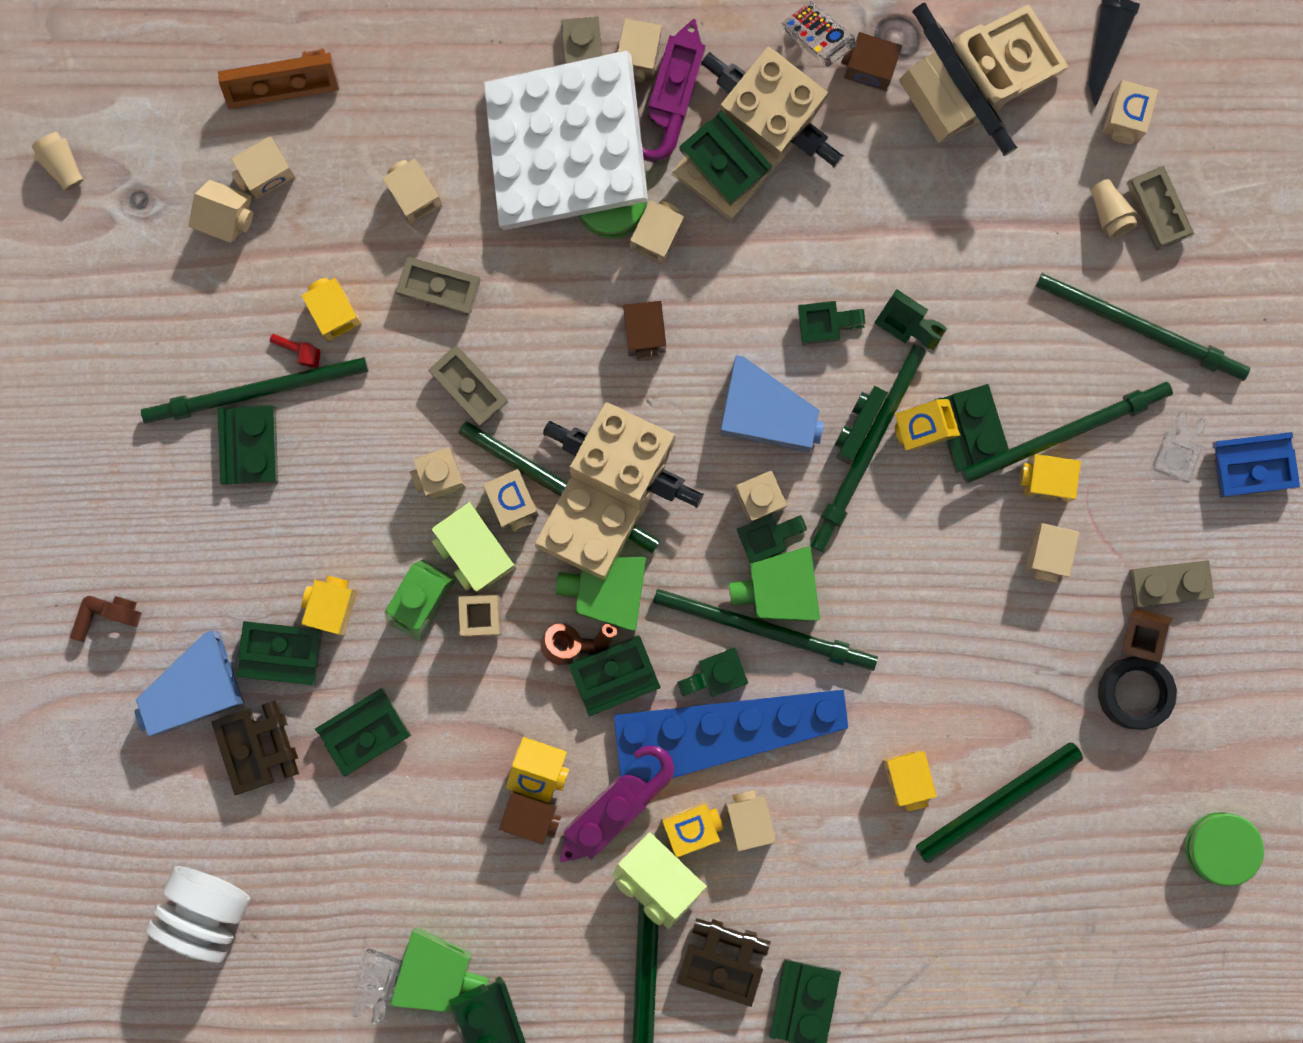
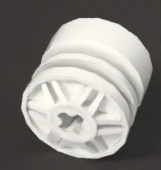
M173 867L163 892L164 895L177 905H156L154 913L160 919L149 921L146 928L147 934L170 950L183 956L208 962H222L227 950L221 944L231 943L234 937L220 923H240L250 902V896L236 886L207 873L188 867Z

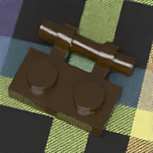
M276 700L261 705L266 720L255 723L251 709L211 721L234 796L274 783L270 767L280 764L285 779L299 774L295 761L298 755L295 747L291 748L284 727L288 725L285 714L280 715ZM270 731L276 753L266 756L259 735Z
M696 918L692 933L706 937L704 947L701 948L688 944L677 978V984L752 1007L763 968L749 963L752 952L767 956L771 941L757 937V933L750 930H745L743 933L724 927V922L715 919L708 922ZM718 941L738 947L737 959L716 953Z

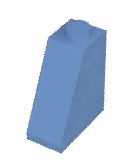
M736 355L720 435L804 452H810L813 443L820 444L824 422L817 420L819 410L744 356Z
M209 631L204 633L136 699L138 709H135L136 721L142 731H147L148 736H158L245 704L220 632Z

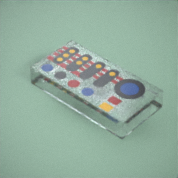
M809 1L782 22L785 32L827 68L857 46L854 35L812 1Z

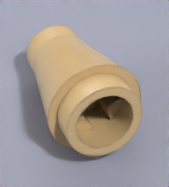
M58 132L42 137L31 146L35 152L33 158L61 185L64 191L71 190L84 181L67 139L61 138Z
M1110 179L1103 180L1090 189L1102 232L1108 233L1111 239L1129 233L1138 225L1135 219L1137 216L1136 211L1118 192Z

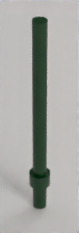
M1041 273L1037 280L1036 287L1200 361V366L1215 372L1218 369L1242 381H1245L1251 367L1224 356L1225 352L1212 345H1209L1208 348L1044 273Z
M918 345L912 346L832 504L827 503L821 515L823 521L810 545L815 550L824 553L836 528H841L848 513L845 510L927 352L924 348Z
M362 357L191 398L182 395L170 398L169 403L141 409V416L144 424L174 417L175 421L191 417V413L369 372L366 358Z
M1166 381L1143 392L1135 390L1124 395L1122 401L961 470L962 476L968 484L1125 415L1135 416L1147 411L1149 405L1172 396V387Z
M468 421L464 422L459 430L460 435L561 496L567 482ZM634 525L628 539L651 553L655 551L661 541Z
M657 589L653 601L655 604L829 657L828 661L842 666L844 663H849L871 671L875 670L878 656L849 648L850 644L836 639L834 642L826 641L661 589Z

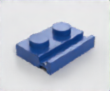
M1292 432L1212 443L1216 454L1215 466L1220 498L1299 488L1297 461L1291 440L1293 438Z

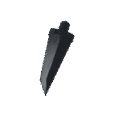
M1102 0L1101 12L1088 80V87L1095 108L1135 15L1138 14L1140 4L1130 0Z

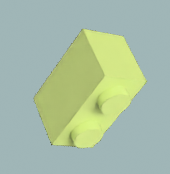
M470 502L432 528L437 536L432 540L433 545L444 560L449 556L452 557L459 567L453 573L466 591L473 587L480 594L516 568Z
M650 832L618 863L612 875L616 878L615 883L626 896L630 898L634 896L645 906L644 912L654 923L658 925L663 924L668 929L699 899L707 887Z

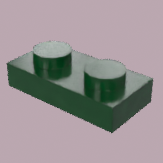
M877 386L872 388L869 395L862 391L852 410L853 413L858 415L851 428L844 425L834 444L840 448L836 456L837 459L847 464L853 461L888 392Z

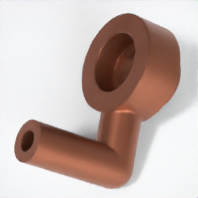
M86 596L82 599L69 638L85 642L94 613L113 621L138 627L142 612L135 610L137 602L114 596L113 602H109L93 596Z
M555 624L542 637L540 643L541 651L548 661L557 665H566L572 662L578 653L592 654L606 649L617 634V629L613 624H604L596 637L589 639L581 638L579 633L570 625ZM553 644L561 645L564 651L558 650Z

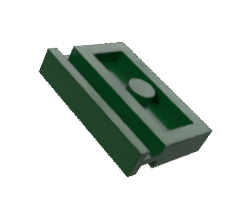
M722 110L679 146V151L729 206L733 205L757 184L773 167Z
M989 384L938 398L949 399L960 436L946 440L956 473L1009 449Z
M268 405L218 408L220 484L278 483L276 407Z
M243 621L238 657L239 666L236 677L315 686L322 630Z
M640 635L568 664L589 717L661 688Z
M383 688L378 689L315 728L343 777H346L412 736Z
M784 958L769 1037L786 1040L791 1043H827L841 971Z
M500 976L495 978V982L487 986L482 984L448 1000L463 1043H526L506 983Z

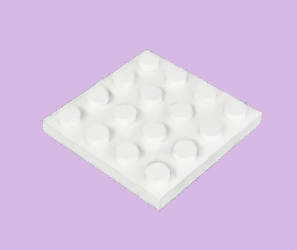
M627 50L484 82L500 228L509 230L648 202L632 56Z

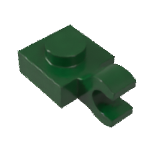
M898 289L895 290L874 322L905 344L913 336L930 350L936 348L947 330L938 321L924 319L928 309Z
M836 301L798 305L802 345L840 341L839 329L855 330L865 328L864 309L837 312Z
M769 515L736 530L751 564L786 551L783 540L807 531V527L802 515L776 525L773 516Z
M735 647L698 661L702 673L677 682L682 696L708 687L711 697L748 684Z

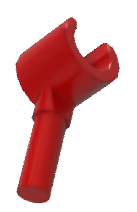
M274 333L271 335V343L292 352H298L297 364L314 368L319 366L321 352L317 347L307 342H293Z

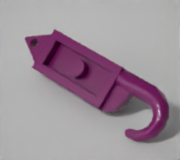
M692 19L675 36L669 35L648 106L651 120L666 130L661 146L658 149L647 150L642 146L643 160L655 163L665 160L673 153L677 146L706 49V45L701 43L696 19ZM693 28L695 31L689 32L688 29Z
M649 745L641 747L634 753L636 759L645 755L655 756L660 761V771L648 783L633 775H623L612 782L565 828L564 834L566 839L560 862L587 856L592 860L669 784L674 774V764L666 750L659 746ZM566 851H570L572 854L568 855Z

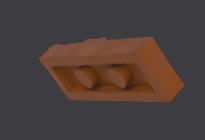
M324 48L308 52L304 51L300 58L218 71V82L228 109L339 91V81L331 52L326 53Z

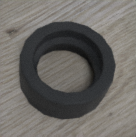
M1139 657L1124 658L1108 667L1099 681L1098 699L1102 711L1113 723L1123 728L1146 730L1159 726L1171 715L1176 705L1177 688L1174 678L1167 668L1159 662ZM1134 670L1150 674L1157 682L1160 690L1159 701L1156 707L1148 714L1142 716H1132L1124 712L1117 704L1115 698V686L1119 678L1125 673Z

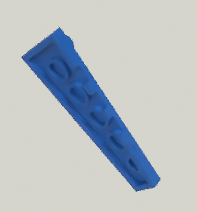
M844 690L614 715L620 777L623 775H633L645 783H648L660 771L661 764L655 756L645 755L636 759L634 753L641 747L652 745L666 750L673 760L674 774L672 778L848 728Z

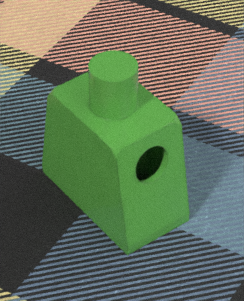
M804 547L751 563L749 565L750 580L728 583L731 606L753 603L755 619L806 622L820 620L811 547Z
M617 557L605 581L583 570L581 575L558 572L555 595L576 597V614L636 632L646 557Z
M425 560L412 564L386 608V622L414 639L421 641L457 578Z
M416 927L411 932L390 1005L452 1012L448 1000L482 984L487 986L489 978L468 972L472 958L470 952Z

